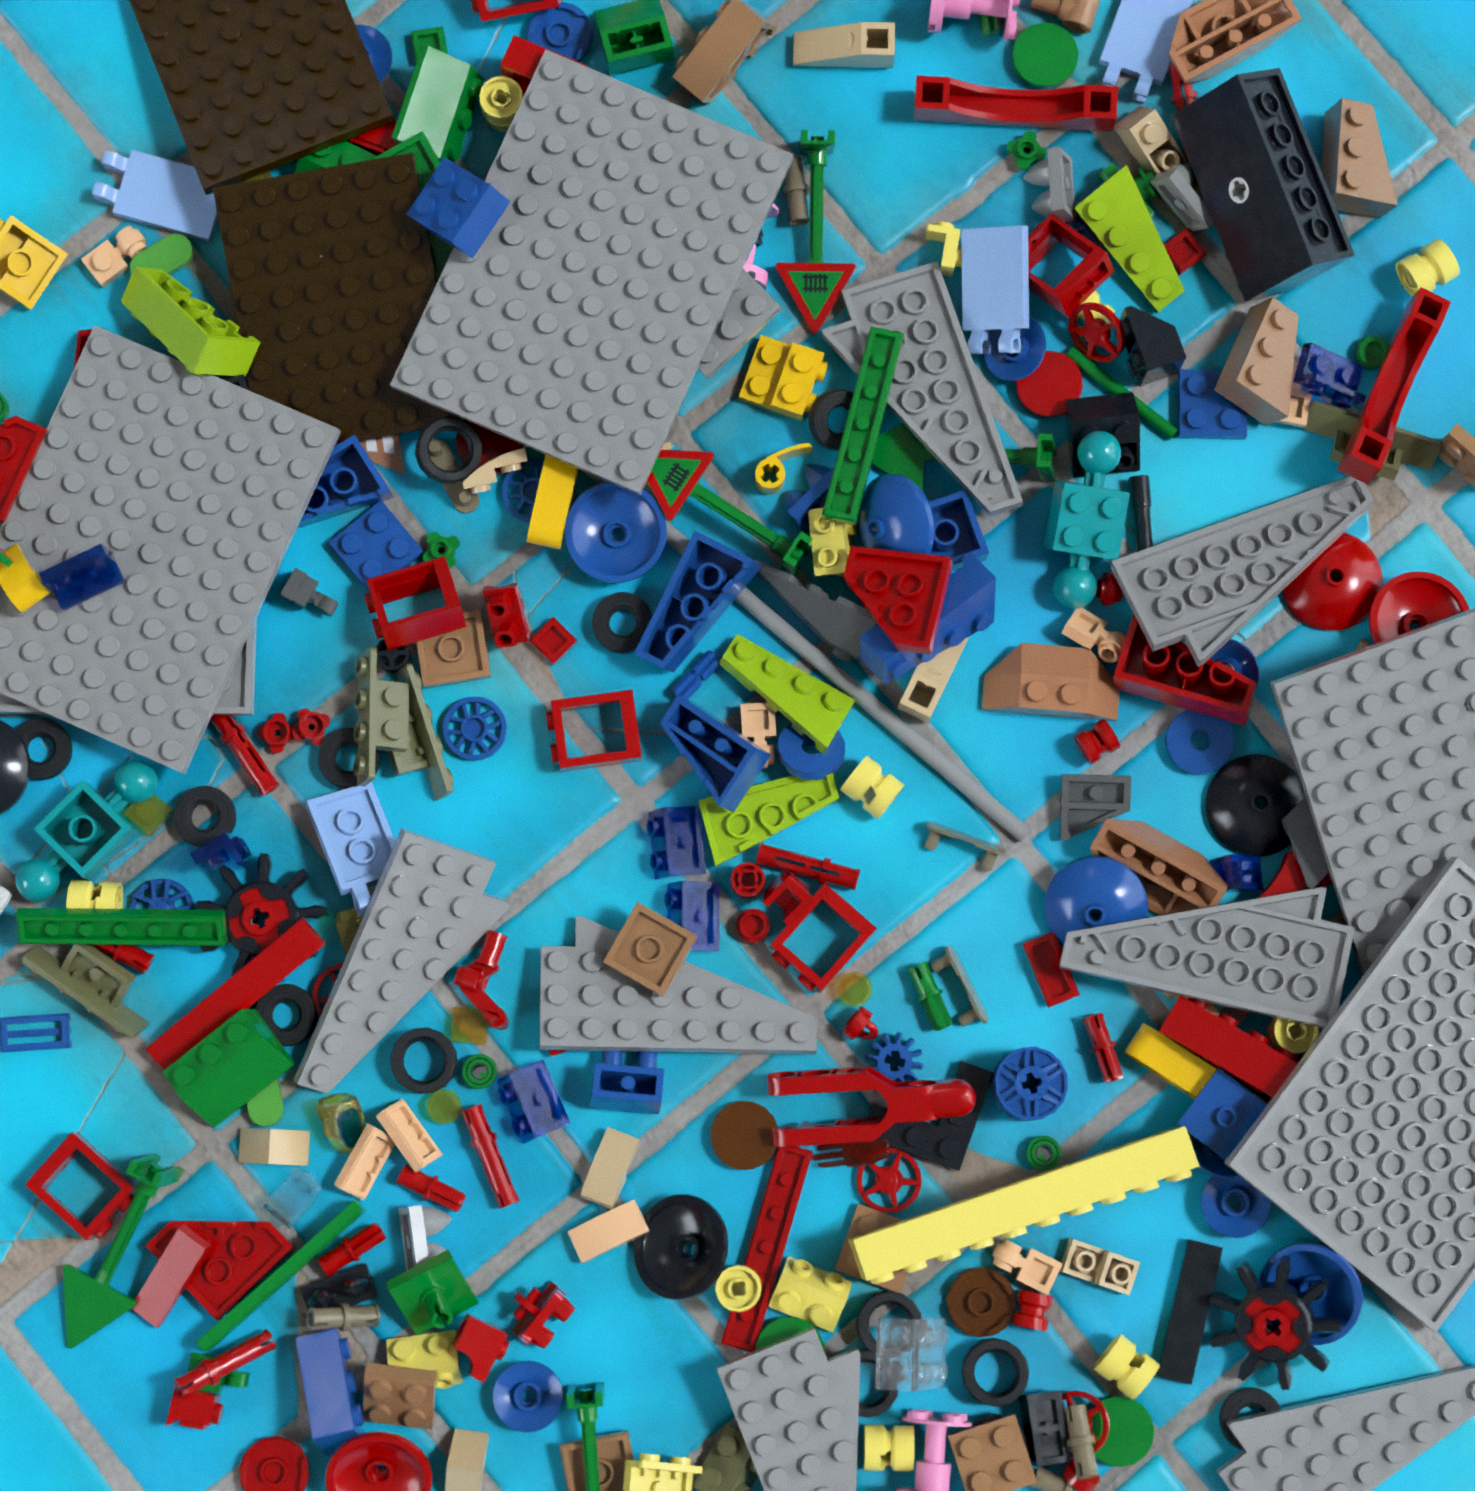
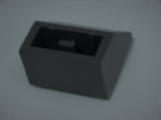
M1133 306L1125 307L1119 320L1125 334V348L1130 358L1126 360L1132 379L1137 378L1141 387L1178 374L1187 357L1175 326Z
M1133 392L1066 399V430L1073 478L1085 477L1086 470L1078 460L1077 450L1081 440L1087 434L1094 431H1105L1112 434L1118 440L1121 447V458L1118 465L1106 474L1140 471V413Z

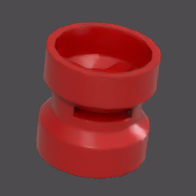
M1105 719L1096 722L1093 729L1088 732L1081 731L1073 736L1079 751L1090 765L1099 761L1102 754L1106 752L1112 753L1120 748L1118 738Z
M750 862L741 863L735 867L731 876V886L735 894L743 899L756 898L761 894L765 885L763 870L755 863Z
M1019 1289L1017 1300L1020 1303L1019 1307L1022 1309L1014 1314L1013 1324L1047 1331L1049 1321L1044 1316V1313H1047V1310L1052 1307L1053 1296Z

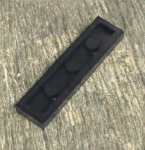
M1187 1239L1160 1356V1366L1156 1376L1192 1385L1210 1307L1209 1302L1213 1293L1223 1250L1222 1247Z

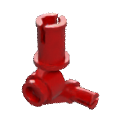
M487 930L479 957L474 958L473 963L458 968L454 984L460 987V990L485 1017L489 1026L504 1030L508 1027L505 1023H509V1019L505 1011L498 1007L484 990L487 987L488 978L500 970L498 962L508 937L501 933Z

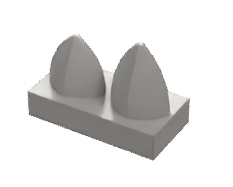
M1060 146L1047 149L1048 158L1032 166L1023 176V179L1029 183L1041 186L1050 185V189L1042 193L1034 201L1031 208L1044 216H1049L1052 213L1063 222L1076 220L1072 157Z
M1180 164L1171 170L1157 173L1150 183L1191 232L1209 228L1213 224V220L1206 202L1201 195L1200 188L1195 191L1192 188L1194 172L1189 164Z
M422 1205L398 1208L406 1271L446 1251L439 1244L427 1242L426 1238L442 1231L452 1220L450 1215L439 1209L422 1207Z

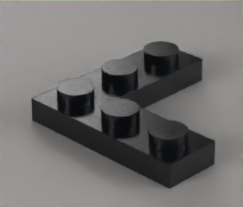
M960 1061L954 1079L965 1080L973 1087L976 1101L971 1112L961 1117L940 1118L938 1126L925 1121L895 1123L874 1141L960 1171L994 1072ZM872 1103L867 1118L881 1117L887 1113V1108Z

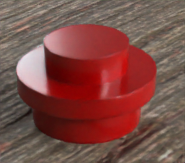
M1104 572L1101 579H1098L1096 582V597L1101 599L1104 606H1111L1113 603L1121 601L1123 592L1112 572Z
M748 909L739 915L736 921V930L739 937L745 942L758 943L769 934L770 921L763 911Z

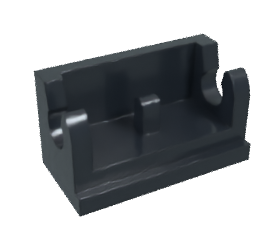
M1044 1390L1039 1393L1021 1394L1019 1405L1023 1431L1028 1440V1456L1031 1465L1040 1467L1071 1462L1061 1390Z

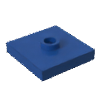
M1217 1068L1176 1124L1180 1127L1186 1126L1187 1132L1226 1161L1267 1104L1223 1070Z

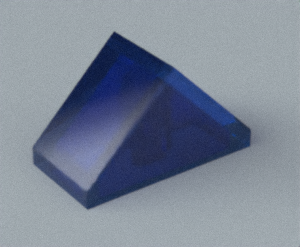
M1236 853L1209 860L1212 867L1228 885L1225 893L1264 890L1260 856Z

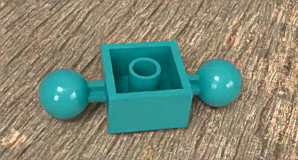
M1105 431L1091 432L1079 443L1077 450L1078 460L1086 470L1083 484L1054 480L1043 547L1071 553L1069 566L1057 574L1053 584L1056 599L1063 606L1071 609L1087 606L1096 595V579L1089 571L1091 556L1116 560L1119 558L1130 493L1104 488L1106 473L1112 471L1118 465L1121 458V447L1118 440L1112 434Z
M141 760L125 762L117 769L114 776L115 789L106 798L99 794L89 783L82 780L34 828L54 850L45 859L33 858L24 862L19 867L15 877L18 892L25 899L32 902H43L50 899L59 888V873L68 864L81 877L90 881L138 833L120 812L129 803L139 804L146 802L155 794L158 787V777L153 767Z

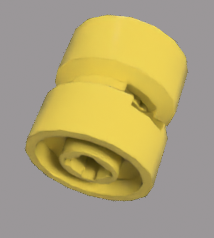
M506 76L493 77L482 86L479 98L483 117L487 125L495 131H508L523 99L522 89L512 78Z
M1435 239L1420 249V255L1416 253L1408 255L1395 264L1397 275L1411 297L1415 295L1420 287L1432 292L1436 289V284L1443 286L1460 275V268L1454 254L1441 239Z
M867 755L840 788V791L854 802L858 800L863 801V809L878 820L905 785L890 773L883 775L882 766Z
M71 880L67 892L66 908L123 909L122 884L120 882L101 881L98 886H94L92 881Z
M1276 1017L1270 1020L1267 1027L1269 1043L1278 1052L1283 1047L1294 1054L1308 1051L1319 1036V1027Z
M735 1265L721 1273L717 1279L715 1290L717 1299L722 1306L730 1311L741 1312L750 1309L756 1304L761 1295L762 1285L759 1276L753 1269L744 1265Z
M1120 1333L1107 1346L1096 1361L1093 1369L1108 1381L1115 1379L1117 1381L1116 1388L1131 1400H1134L1154 1377L1160 1364L1145 1352L1136 1353V1345Z
M864 1425V1471H884L886 1466H891L893 1471L913 1472L914 1426L894 1425L891 1430H887L884 1425Z

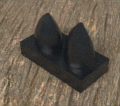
M367 1263L300 1288L307 1310L309 1308L337 1307L339 1303H348L350 1306L379 1296Z

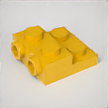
M10 215L6 221L0 218V291L31 310L68 253Z
M760 335L739 394V400L802 421L805 412L809 413L812 404L817 399V394L812 393L816 381L822 383L828 368V363L823 362L825 353L794 342L790 345Z

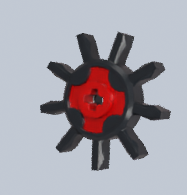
M266 853L260 854L257 863V881L245 885L239 881L236 873L227 866L223 865L219 868L222 879L230 886L233 893L225 905L216 904L209 900L197 901L196 908L198 910H225L228 939L226 944L231 943L240 951L238 959L232 967L231 976L302 917L305 920H318L328 915L327 908L314 905L307 908H299L293 898L295 892L305 885L310 876L306 870L302 868L294 873L287 884L281 887L270 880L272 861L271 856ZM260 911L265 915H269V918L265 920L266 926L263 928L258 924H254V921L258 919L257 913ZM223 946L200 947L204 953L217 951ZM315 952L311 957L316 958L319 952Z
M1283 1255L1276 1268V1281L1263 1284L1258 1281L1253 1269L1245 1260L1240 1262L1236 1270L1239 1279L1245 1285L1248 1293L1242 1300H1238L1225 1293L1214 1291L1209 1303L1218 1309L1233 1313L1235 1315V1327L1215 1333L1210 1339L1211 1346L1221 1347L1240 1341L1245 1350L1249 1352V1355L1242 1362L1239 1369L1238 1378L1242 1381H1245L1253 1373L1256 1363L1262 1360L1276 1364L1277 1379L1281 1389L1289 1390L1293 1377L1289 1360L1294 1359L1298 1355H1302L1312 1366L1324 1372L1330 1361L1324 1353L1309 1342L1313 1332L1338 1333L1343 1328V1319L1315 1317L1310 1305L1312 1301L1321 1297L1327 1289L1329 1282L1324 1277L1313 1282L1307 1290L1300 1292L1291 1285H1288V1277L1291 1271V1259L1289 1256ZM1276 1318L1281 1321L1280 1325L1275 1324L1274 1326L1268 1323L1269 1320L1274 1321Z

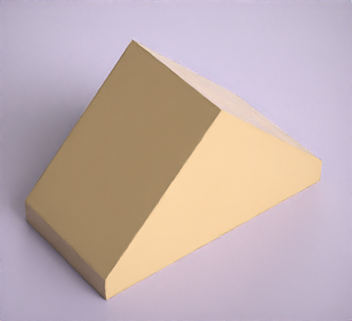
M241 1128L238 1163L308 1166L310 1131Z
M455 1428L446 1467L445 1491H481L490 1433Z

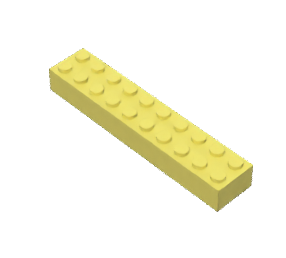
M1186 1126L1173 1127L849 1238L848 1241L861 1279L870 1280L871 1284L876 1285L894 1279L893 1272L903 1268L904 1272L911 1273L928 1267L926 1260L936 1257L937 1261L943 1262L961 1255L959 1249L969 1246L970 1250H978L993 1245L994 1241L992 1238L1002 1234L1003 1239H1010L1027 1233L1025 1227L1027 1225L1035 1223L1036 1227L1041 1228L1060 1221L1059 1214L1068 1212L1069 1216H1077L1094 1210L1092 1206L1094 1202L1100 1201L1101 1205H1109L1126 1199V1191L1133 1189L1134 1194L1138 1192L1140 1194L1159 1187L1158 1180L1165 1178L1166 1182H1176L1192 1176L1190 1169L1199 1167V1163Z

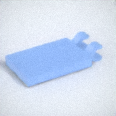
M1122 0L1099 61L1100 65L1107 67L1101 86H1115L1120 72L1137 77L1139 80L1132 100L1144 104L1151 83L1159 86L1162 85L1171 60L1168 54L1179 15L1190 8L1192 0Z
M105 150L101 162L105 165L104 169L124 174L119 190L104 183L95 182L92 195L95 196L96 201L114 205L112 211L114 216L211 242L218 220L214 193L205 194L195 167L136 150H131L129 159Z
M1028 226L961 229L962 331H971V336L968 340L970 354L991 353L990 330H1002L998 340L999 353H1021L1020 329H1029Z
M372 782L365 787L353 786L306 801L307 811L341 896L348 893L352 894L354 907L359 917L365 914L371 900V895L367 888L378 884L396 842Z

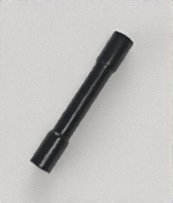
M1137 475L1129 478L1131 507L1134 514L1136 552L1153 546L1150 513L1152 504L1148 475Z

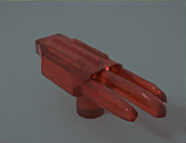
M876 1139L873 1142L819 1145L817 1150L842 1148L843 1151L814 1154L811 1157L813 1161L844 1158V1160L818 1163V1166L821 1168L845 1165L848 1168L873 1165L878 1161L890 1158L889 1142Z

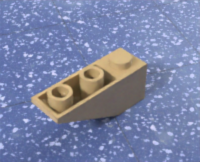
M857 22L794 32L793 66L893 68L895 23Z
M1139 106L1114 125L1131 155L1146 172L1152 171L1154 176H1156L1157 173L1171 170L1177 165L1189 164L1156 109ZM1195 175L1192 184L1194 191L1200 188Z
M969 637L965 638L959 645L950 647L937 654L929 662L919 664L897 709L928 723Z

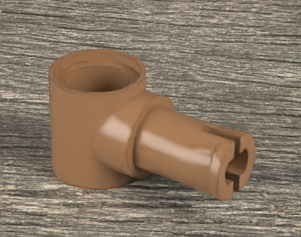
M1032 0L1031 9L1059 16L1058 20L1063 21L1062 24L1065 28L1076 33L1088 34L1091 32L1100 0Z

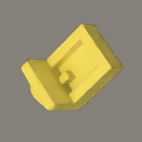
M938 221L934 225H927L925 239L944 243L940 270L942 275L952 277L954 268L961 267L962 265L961 247L958 246L961 229L954 228V225L951 223Z

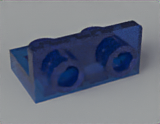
M1312 342L1303 344L1293 382L1305 387L1304 391L1308 394L1326 396L1332 399L1331 403L1341 408H1350L1353 404L1365 403L1366 396L1357 392L1364 366Z
M99 544L38 573L43 585L54 592L60 608L65 611L121 585L125 581L113 552L103 544Z
M700 806L662 807L649 812L646 829L648 836L651 837L652 852L650 854V866L654 871L655 880L706 874Z
M227 832L190 853L196 865L205 869L212 868L216 870L231 860L228 856L230 854L238 866L247 868L251 865L248 857L252 853L243 838H239L238 835L233 836Z
M679 881L668 883L664 897L667 919L699 936L691 951H719L720 882Z
M544 1059L511 1072L497 1080L498 1096L501 1102L507 1106L512 1117V1129L516 1136L520 1137L523 1144L570 1124Z

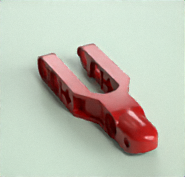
M870 1066L776 1072L766 1076L769 1095L781 1096L877 1090L884 1096L888 1106L887 1113L881 1117L839 1119L835 1123L809 1125V1121H806L796 1126H783L775 1129L771 1127L772 1144L777 1147L873 1142L895 1123L931 1121L938 1118L967 1115L972 1111L976 1101L973 1087L965 1080L944 1079L895 1082Z

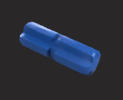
M708 650L692 667L693 671L691 673L688 671L672 688V693L676 697L679 694L689 699L701 686V681H706L720 666L721 659L713 651Z

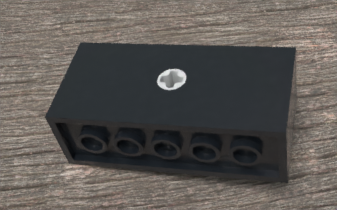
M1280 68L1237 74L1171 115L1177 135L1181 139L1189 165L1194 172L1201 195L1206 202L1213 225L1218 232L1226 258L1230 262L1238 282V288L1245 302L1287 293L1355 256Z

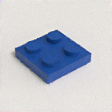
M1180 369L1178 373V438L1246 439L1247 413L1214 390L1222 370Z
M382 500L329 541L331 547L369 593L370 590L366 579L409 567L424 554L422 548Z

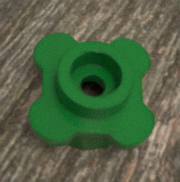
M1026 131L1022 138L1016 141L1011 140L1007 144V152L1012 154L1017 167L1021 170H1027L1037 160L1041 161L1046 157V149L1040 147L1036 141L1037 136L1032 131ZM1028 148L1030 152L1025 153L1023 149Z
M1142 167L1138 168L1140 173L1134 176L1133 179L1142 198L1145 201L1151 197H1155L1156 200L1159 199L1157 190L1150 183L1155 177L1153 172L1149 171L1146 173Z
M437 532L430 533L427 536L428 548L423 554L424 562L445 556L449 569L454 567L456 564V549L460 546L458 538L456 536L443 537ZM440 547L444 548L443 553L438 552Z

